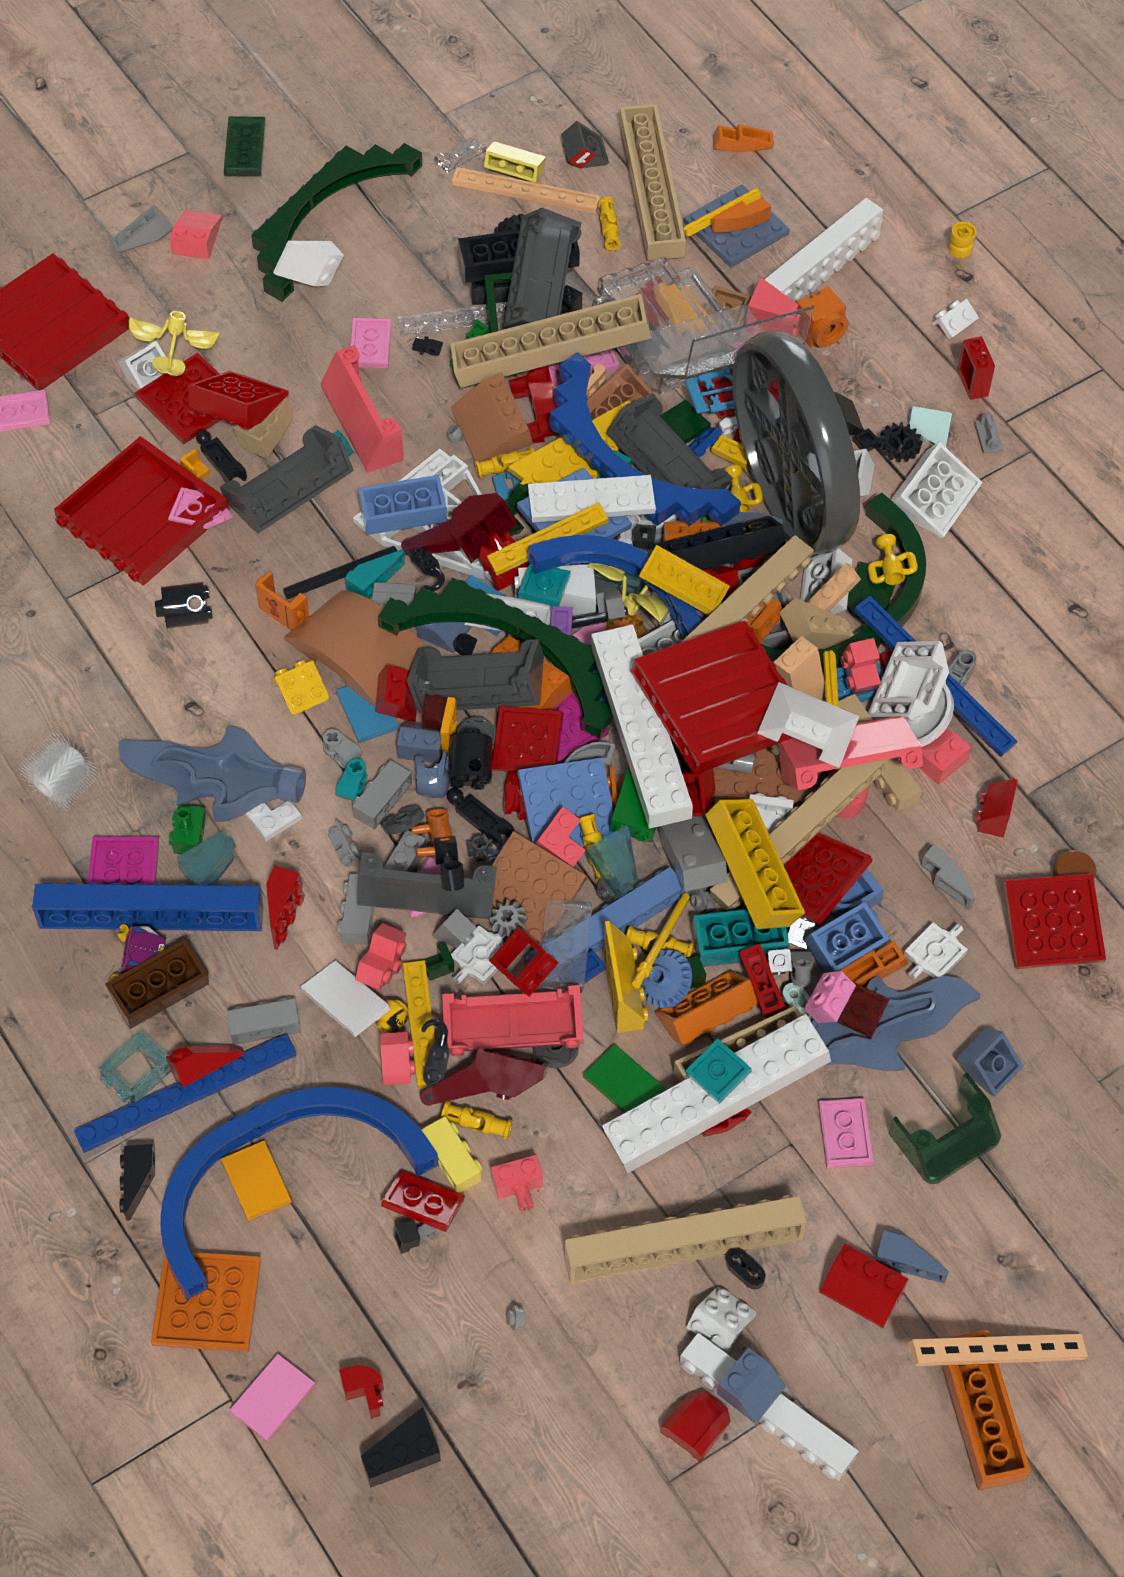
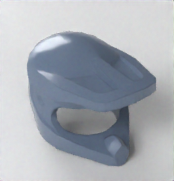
M443 751L440 763H435L433 768H426L424 766L425 759L423 756H415L416 793L428 798L443 799L450 785L447 751Z

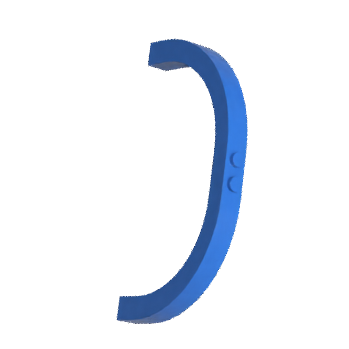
M572 535L546 540L528 547L527 559L535 574L568 564L594 563L612 566L634 575L650 586L663 600L684 639L704 621L697 614L695 607L639 577L650 554L628 543L602 536Z
M337 1087L309 1088L279 1096L262 1105H256L250 1111L234 1116L229 1122L202 1138L185 1155L174 1171L165 1191L160 1216L162 1243L170 1271L186 1300L208 1289L206 1278L194 1259L185 1237L186 1211L193 1191L204 1174L218 1160L238 1147L281 1125L301 1118L322 1115L341 1116L364 1122L388 1136L399 1147L418 1176L439 1166L437 1152L422 1130L408 1115L389 1102L358 1090Z

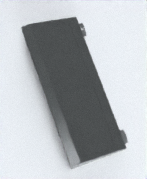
M539 208L522 216L503 324L504 328L508 329L560 315L571 246L581 236L582 222L545 208Z
M653 393L625 405L606 432L623 452L632 458V461L644 474L651 475L654 479L676 486L695 489H726L733 480L728 472L722 468L712 472L660 417L663 411L662 404Z
M315 425L304 433L302 439L304 446L243 486H240L235 480L226 482L220 486L222 494L227 498L228 505L255 532L260 533L354 471L341 437Z
M539 639L524 641L521 644L520 652L442 657L441 653L433 647L418 648L407 678L418 713L445 711L448 697L456 699L457 710L539 705L544 661Z
M361 852L357 905L452 915L458 909L465 917L491 918L497 867L480 866L474 871L473 879L464 878V888L457 891H447L442 888L441 875L382 869L383 862L378 855Z

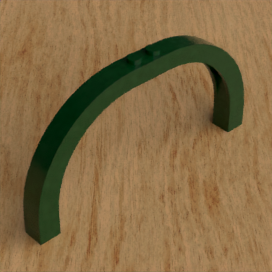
M880 493L867 503L865 515L886 534L894 535L896 537L895 545L900 554L912 552L916 557L918 565L916 572L906 575V584L895 603L886 610L903 627L912 616L921 598L926 576V555L921 537L912 521L893 501L883 493ZM906 558L903 560L905 569H909L908 559ZM867 625L848 640L833 647L818 650L822 672H824L823 653L825 651L831 650L835 653L836 668L842 667L840 657H842V653L850 643L874 638L878 649L884 641ZM763 645L766 654L773 662L785 652Z

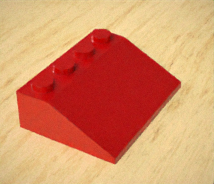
M227 371L189 384V408L197 410L198 413L209 414L213 418L226 420L227 423L240 425L243 429H251L254 425L262 423L287 397L289 391L233 371Z

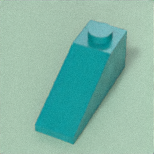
M399 550L362 563L354 570H350L345 577L346 590L369 599L373 595L374 582L386 583L405 565V552Z

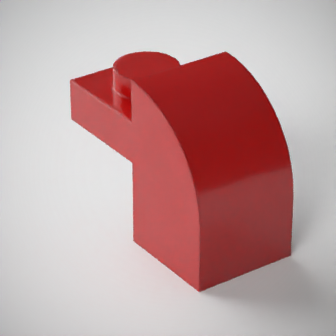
M364 1365L340 1369L339 1373L346 1401L366 1396L371 1419L381 1416L379 1408L384 1407L380 1391H384V1385L378 1372Z

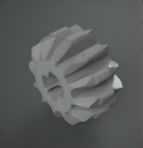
M506 900L505 906H502L501 903L497 904L499 910L492 909L494 916L489 920L493 924V931H498L500 937L507 934L509 938L518 927L526 929V925L523 922L528 921V916L524 915L526 910L524 907H519L517 901L511 905L510 900ZM510 916L512 920L507 922L506 918Z

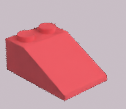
M185 210L174 224L169 238L172 254L209 259L223 216L220 214Z
M945 729L936 740L921 747L923 767H919V769L939 785L968 761L971 746L956 733Z

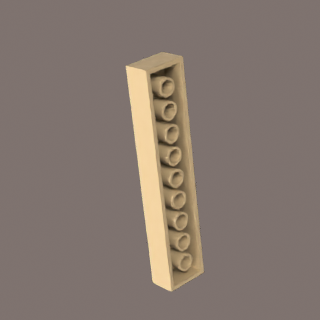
M657 104L620 107V128L647 261L685 257L686 239Z
M642 294L451 343L454 373L460 388L478 384L500 373L505 377L563 362L576 353L586 356L651 339L652 336L646 306Z
M787 1195L775 1201L761 1200L754 1205L739 1204L732 1209L723 1210L722 1208H717L709 1213H691L679 1219L669 1217L662 1222L653 1223L647 1221L636 1227L621 1226L609 1232L599 1230L587 1236L573 1235L565 1240V1262L570 1284L727 1255L734 1249L748 1251L803 1240L807 1222L800 1196L793 1197L792 1195Z

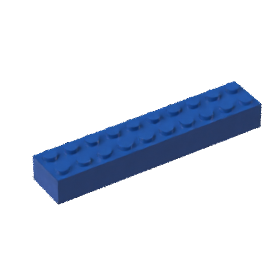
M45 882L43 884H35L32 905L39 929L120 930V925L125 924L129 929L131 926H149L153 930L262 931L264 910L260 886H232L229 884L222 886H210L208 884L188 886L186 884L143 885L135 883L132 885L111 883L109 885H99L97 883L75 884L69 882L53 884Z

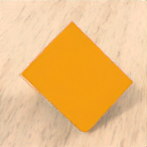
M196 449L180 458L181 465L201 480L211 475L210 469L200 461L199 453Z

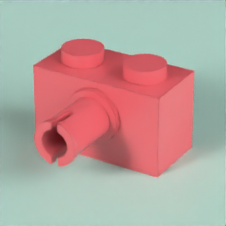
M408 1032L380 1034L383 1085L411 1084V1074H415L414 1060L410 1061V1055L414 1054L413 1040L408 1041Z
M537 1155L491 1167V1179L498 1199L516 1194L520 1211H526V1204L528 1210L534 1208L529 1191L543 1187V1174Z

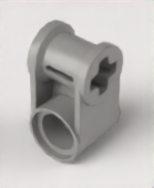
M962 650L948 667L949 674L963 688L974 672L977 656L971 650Z
M329 729L323 734V750L325 754L335 760L342 768L345 769L350 760L360 758L363 755L360 747L353 741H350L340 731Z
M791 951L792 971L789 972L793 985L798 987L810 986L812 984V952Z

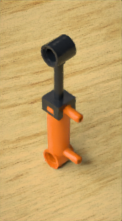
M445 809L430 810L427 812L426 825H417L411 828V832L415 834L428 833L433 847L417 848V857L434 856L436 865L441 864L442 888L447 891L460 890L465 886L463 863L458 861L456 837L452 834L448 811Z

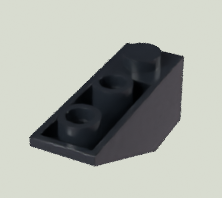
M153 1144L124 1146V1154L120 1155V1167L124 1169V1176H120V1190L124 1191V1195L119 1200L120 1213H124L126 1221L131 1220L155 1176V1151Z

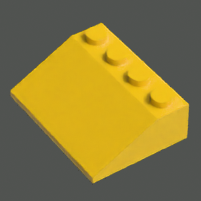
M605 921L604 959L617 1033L644 1030V1023L648 1021L647 1008L642 1007V1001L645 1000L643 987L635 988L632 985L638 967H635V961L638 960L636 947L632 948L631 939L613 923Z

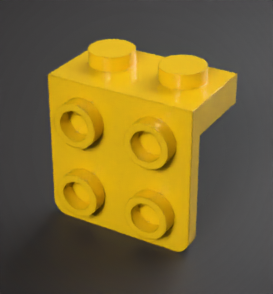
M305 659L293 664L295 668L289 671L286 668L275 672L276 677L271 679L274 687L278 685L292 715L329 699L328 692L313 660L307 663Z

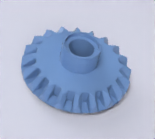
M669 949L666 951L661 950L652 965V972L649 977L645 978L641 987L644 989V996L647 997V1001L652 1003L653 1006L671 1008L679 1004L688 994L692 983V969L687 958L680 952Z

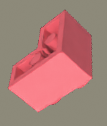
M874 638L850 643L842 653V657H840L841 666L843 669H846L847 673L846 684L848 689H851L852 694L875 690L881 684L876 668V662L880 657Z
M562 807L535 845L574 867L586 851L568 837L580 819Z
M382 923L373 932L369 952L359 961L355 980L377 990H380L385 983L389 984L392 976L395 973L398 974L402 967L400 959L407 947L405 942L407 933Z

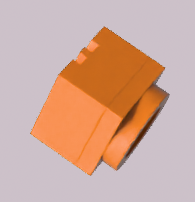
M829 286L819 290L818 295L815 293L811 294L810 299L804 297L796 301L798 313H800L799 322L796 326H799L798 333L809 347L815 345L819 347L830 346L837 342L847 331L849 321L845 317L846 306Z

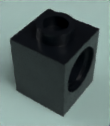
M566 284L560 313L565 314L581 310L583 293Z

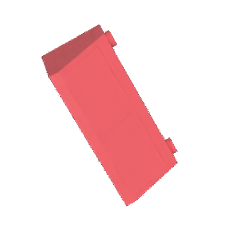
M352 345L336 351L321 382V388L364 469L369 473L404 460L402 429L395 419H381L361 383L358 364L360 355L356 346Z
M903 716L858 723L839 768L895 758L897 761L901 760L903 766L909 769L923 767L921 745ZM792 738L778 744L782 781L797 790L813 787L818 779L817 772L838 769V767L819 760L822 749L806 742Z
M580 985L568 986L569 990H565L564 993H562V989H557L556 992L532 993L530 997L526 994L480 997L461 995L460 1000L459 997H454V993L442 994L443 1020L448 1029L447 1040L450 1054L452 1056L464 1055L466 1051H477L481 1047L493 1050L565 1045V1048L579 1047V1044H584Z

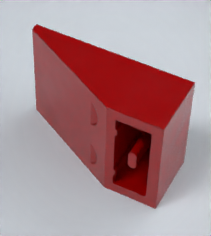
M275 865L266 883L272 939L274 949L278 950L280 944L284 943L287 938V928L289 924L292 925L296 918L295 911L298 906L302 905L305 894L302 891L303 883L300 879V873Z

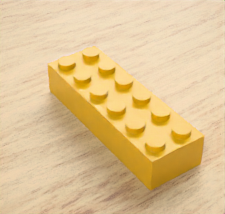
M720 800L705 815L756 929L790 927L805 914V911L754 800Z

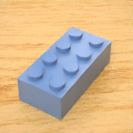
M439 475L358 488L366 535L447 521V506Z

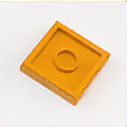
M453 697L447 698L440 731L442 755L443 751H447L449 757L450 737L455 735L458 723L456 699Z

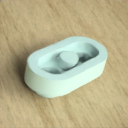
M792 982L788 983L782 993V998L787 1008L789 1009L796 1005L800 1013L808 1014L804 1010L810 999L804 987L793 985ZM794 994L797 998H791L790 995ZM808 1014V1018L812 1023L814 1019Z

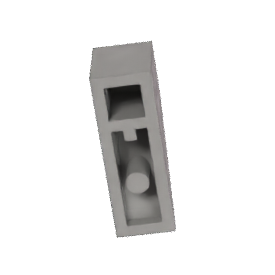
M153 205L113 237L111 242L119 253L157 241L167 235L173 227L168 218Z

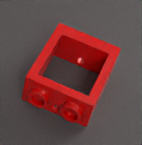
M982 336L963 340L957 372L970 400L988 397L995 364Z
M519 927L489 960L528 997L532 995L559 964L556 959ZM530 944L538 953L522 972L515 977L507 968L522 950Z

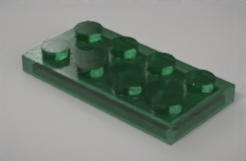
M228 116L224 176H262L266 128L265 117Z

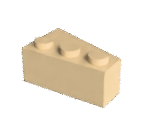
M285 398L262 423L254 425L253 428L243 429L240 425H236L233 430L240 447L268 459L294 418L288 399Z
M796 597L780 611L793 642H796L802 636L818 649H827L854 636L846 619Z

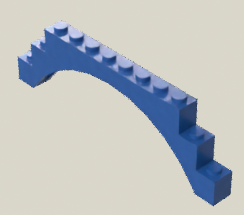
M579 353L574 354L560 364L559 377L563 383L555 388L554 401L558 408L550 412L549 425L551 429L563 437L564 441L571 445L579 456L584 457L592 468L598 470L604 478L646 475L617 456L600 436L592 422L587 405V388L591 364ZM651 477L656 511L654 514L644 515L657 526L674 514L688 526L706 514L709 515L712 521H716L720 526H723L739 514L741 501L728 489L688 488L676 486Z

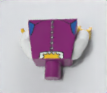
M125 924L120 925L119 929L122 933H117L120 941L125 942L121 974L164 951L165 939L160 937L149 926H131L129 929ZM113 974L111 975L110 979L112 980L118 977L119 975Z

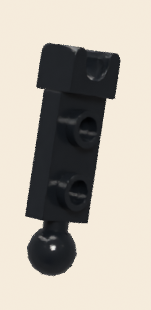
M200 430L196 434V441L201 445V452L223 477V481L226 483L235 477L246 481L247 473L241 463L232 456L217 437L211 440L210 432Z
M458 788L448 792L447 799L449 803L458 805L456 813L482 834H485L488 840L492 839L493 844L497 848L500 845L502 846L501 835L511 836L514 827L504 818L501 819L473 795L470 794L465 799L463 792Z

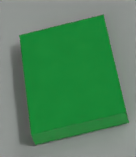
M616 1044L583 1074V1078L623 1113L632 1110L665 1091V1087Z

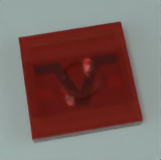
M854 983L856 986L837 1023L872 1038L889 1002V998Z

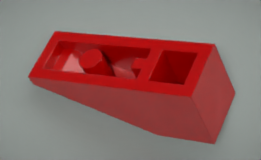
M761 944L740 951V956L766 1019L787 1010Z
M235 1045L188 1046L174 1050L166 1059L175 1081L182 1087H186L242 1057L244 1054Z

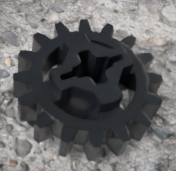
M893 422L891 427L886 425L885 430L881 431L878 444H880V450H885L884 456H891L890 460L897 458L898 462H901V459L908 462L910 457L915 459L916 454L920 453L923 441L920 440L921 434H916V428L910 429V424L905 427L903 422H900L899 426Z

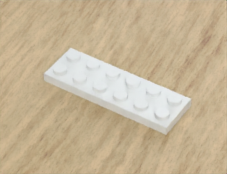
M651 475L528 484L532 522L563 520L596 503L601 504L607 517L654 514L656 511Z

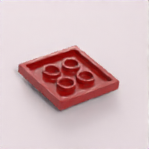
M500 706L492 770L517 772L521 769L557 764L564 713L556 710Z

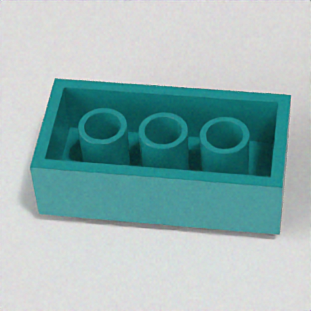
M748 909L693 915L692 931L695 948L703 967L742 963L739 952L761 944L766 959H768V950L789 948L790 945L786 927L756 929Z

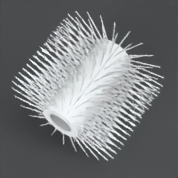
M57 738L59 742L55 743L52 741L53 744H51V748L55 751L54 753L46 747L45 757L40 753L42 757L40 759L36 757L37 760L34 759L37 763L36 765L30 762L31 766L27 764L31 768L29 769L28 776L33 779L32 781L35 785L32 786L37 787V790L43 793L44 796L46 795L48 799L50 797L52 800V796H57L61 801L63 799L67 803L66 798L62 796L64 791L67 797L71 799L70 796L73 797L70 793L72 789L79 794L75 790L79 791V789L75 786L79 784L84 787L81 784L85 785L81 781L84 778L89 781L87 778L89 775L87 774H89L90 767L88 765L83 766L86 763L83 758L91 757H82V753L74 749V740L72 748L71 745L70 747L68 744L66 746L64 742L62 743Z

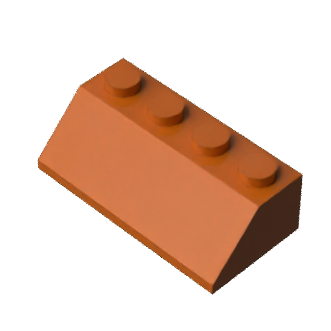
M729 970L688 992L686 997L676 1006L659 1008L654 1012L674 1041L681 1045H688L694 1042L695 1038L700 1035L711 1033L718 1025L732 1021L738 1014L750 1011L759 1002L750 979Z

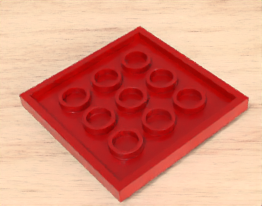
M198 352L183 361L185 371L182 375L173 376L164 373L135 392L136 399L183 444L196 437L200 430H207L222 420L220 418H213L206 413H198L197 410L189 408V384L220 374Z
M821 833L814 836L784 864V868L805 911V914L801 917L821 925L872 863L871 855Z
M1093 873L1005 880L1004 889L1016 969L1105 962L1106 955Z

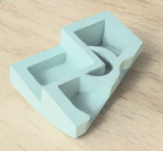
M913 406L910 429L916 428V434H921L923 441L927 443L931 441L934 444L941 442L946 447L952 413Z

